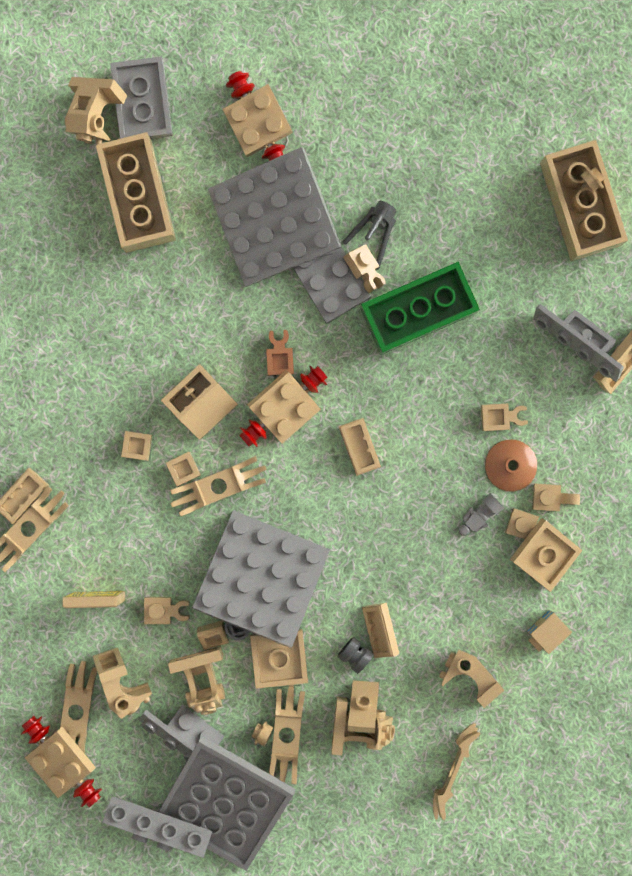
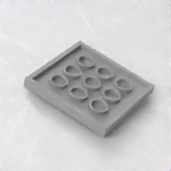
M303 147L208 188L245 287L342 248Z
M233 510L192 609L292 648L330 549Z
M201 736L158 812L211 830L212 834L207 849L247 871L292 799L296 789Z

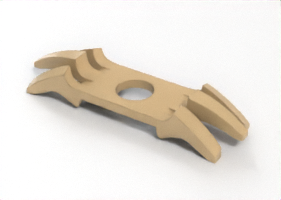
M255 456L198 481L170 490L172 495L192 488L194 492L172 502L171 506L175 507L197 499V504L179 512L180 516H184L208 504L266 483L265 478L247 484L244 483V480L267 470L266 466L240 473V469L257 461ZM215 479H223L226 483V490L222 494H216L211 489V484Z
M47 486L23 516L2 535L0 547L5 543L8 545L0 553V563L11 553L16 552L2 568L4 572L8 571L36 539L67 509L69 505L65 502L52 516L49 514L65 493L62 490L42 508L40 505L45 502L52 491ZM26 521H31L36 527L35 533L30 537L23 535L21 532V526Z
M81 661L74 686H72L75 664L69 665L60 728L63 727L74 742L76 738H80L78 746L85 754L87 726L97 669L96 667L92 668L87 687L84 688L86 661ZM72 705L81 706L83 709L82 718L78 720L72 719L69 716V708Z
M289 685L285 710L281 709L282 689H277L275 724L269 774L274 776L276 760H280V780L285 783L288 761H292V784L297 783L299 739L305 691H300L297 711H294V685ZM281 729H292L295 735L294 739L288 743L281 741L279 738Z
M476 723L467 726L455 740L459 749L443 787L435 789L433 795V813L436 820L438 819V812L443 820L446 818L445 804L453 796L451 787L463 758H469V745L480 735V732H477L478 728L475 727Z

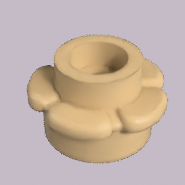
M267 721L263 725L257 724L252 734V738L256 739L254 745L260 744L265 747L274 727L268 725Z

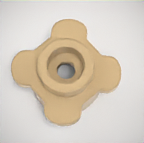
M586 166V171L580 176L593 192L599 187L603 188L604 186L601 182L605 178L596 167L590 170Z

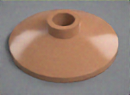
M513 439L504 440L494 445L488 452L485 460L486 474L491 483L497 488L504 491H518L527 487L534 479L537 472V459L532 449L525 443ZM511 460L517 463V468L513 471L508 468V463Z

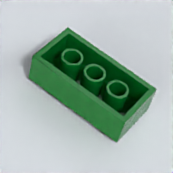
M459 261L364 302L360 306L380 355L475 315L480 310Z

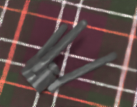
M378 201L376 207H371L367 215L343 240V244H348L370 219L373 224L365 236L367 241L370 240L377 227L384 228L387 226L377 257V263L380 266L391 230L396 222L393 218L396 214V209L387 202Z

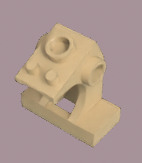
M71 77L68 86L75 95L65 116V132L76 135V140L84 141L87 144H92V140H96L95 144H101L102 141H110L111 139L103 131L104 119L101 113L107 104H124L127 97L126 93L114 79Z
M221 646L171 659L168 663L170 674L184 671L190 692H186L188 707L192 708L196 713L201 712V715L215 713L217 711L216 708L223 707L221 700L225 699L222 683L217 684L212 665L213 662L220 661L224 657ZM207 672L211 687L197 690L194 676Z
M118 647L93 656L109 708L121 719L126 715L136 712L143 701L144 703L150 701L149 696L152 692L148 683L130 688L124 687L119 683L120 678L128 674Z
M458 650L457 654L451 652L445 664V667L449 668L447 673L442 671L439 676L444 679L441 683L442 686L457 675L464 674L470 676L478 685L477 701L483 708L504 691L501 685L475 656ZM463 660L470 662L469 670L461 668L460 664Z
M337 697L331 747L332 755H342L343 743L347 741L367 743V748L381 750L382 747L388 745L393 740L395 734V726L392 725L393 717L386 716V711L377 709L375 733L363 734L348 731L350 711H347V697Z

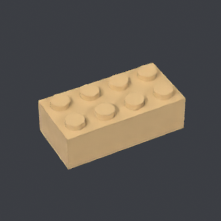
M145 132L97 144V153L121 248L128 253L176 241L152 141L148 133Z
M593 140L545 155L540 162V166L571 262L620 247L626 243L628 238L597 141ZM586 166L590 170L596 167L605 178L601 182L604 186L603 188L599 187L593 192L580 176L586 171Z

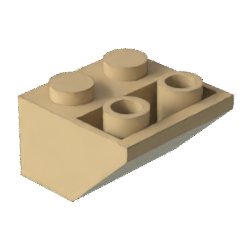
M201 364L161 399L167 408L199 440L238 405Z

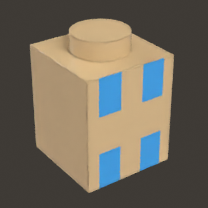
M550 610L527 630L531 636L528 641L538 652L543 649L548 654L572 633L557 615Z

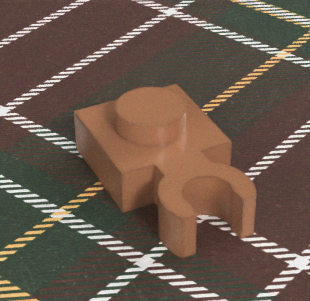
M287 330L283 331L284 337L280 341L274 339L273 331L269 332V340L274 345V349H266L268 376H280L285 370L294 375L293 348H285V344L289 339Z

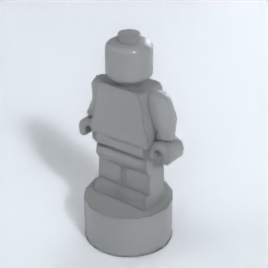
M491 493L483 499L484 502L476 510L472 507L469 508V511L463 517L465 524L459 527V534L461 536H466L470 529L477 532L484 527H488L485 521L492 515L499 514L504 509Z

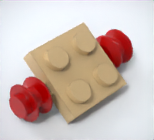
M235 72L228 77L229 81L226 83V87L233 88L234 92L231 94V97L240 100L223 108V111L245 155L249 157L264 148L266 150L262 155V159H269L271 161L284 155L282 151L285 149V145L275 144V142L292 134L293 131L271 87L267 84L252 92L255 85L246 81L250 76L249 73Z
M309 366L310 373L308 375L300 374L301 384L285 370L247 404L260 419L259 423L256 420L249 419L250 426L247 429L240 427L242 433L239 436L249 447L252 444L258 447L257 440L259 438L267 439L266 431L263 428H268L283 444L321 410L307 394L309 391L318 394L317 387L320 384L327 386L324 380L328 377L318 366L315 368Z
M33 716L22 725L24 731L21 735L27 733L31 737L28 742L29 744H35L39 740L40 742L38 743L39 746L30 752L25 759L57 798L74 786L76 789L74 790L73 798L80 796L83 800L81 807L84 805L91 807L101 798L99 792L102 788L94 789L92 786L94 779H86L84 781L83 778L89 775L96 767L63 727L50 737H44L49 732L50 725L42 726L40 723L42 716L38 719Z

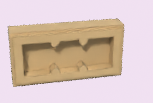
M364 418L339 426L356 476L380 468L381 465Z
M28 468L1 497L0 514L11 524H15L49 484L35 471Z
M387 603L371 604L362 607L374 658L398 655L399 650Z
M353 680L348 731L375 733L379 682Z

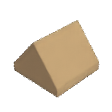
M223 621L197 628V637L204 650L229 643Z

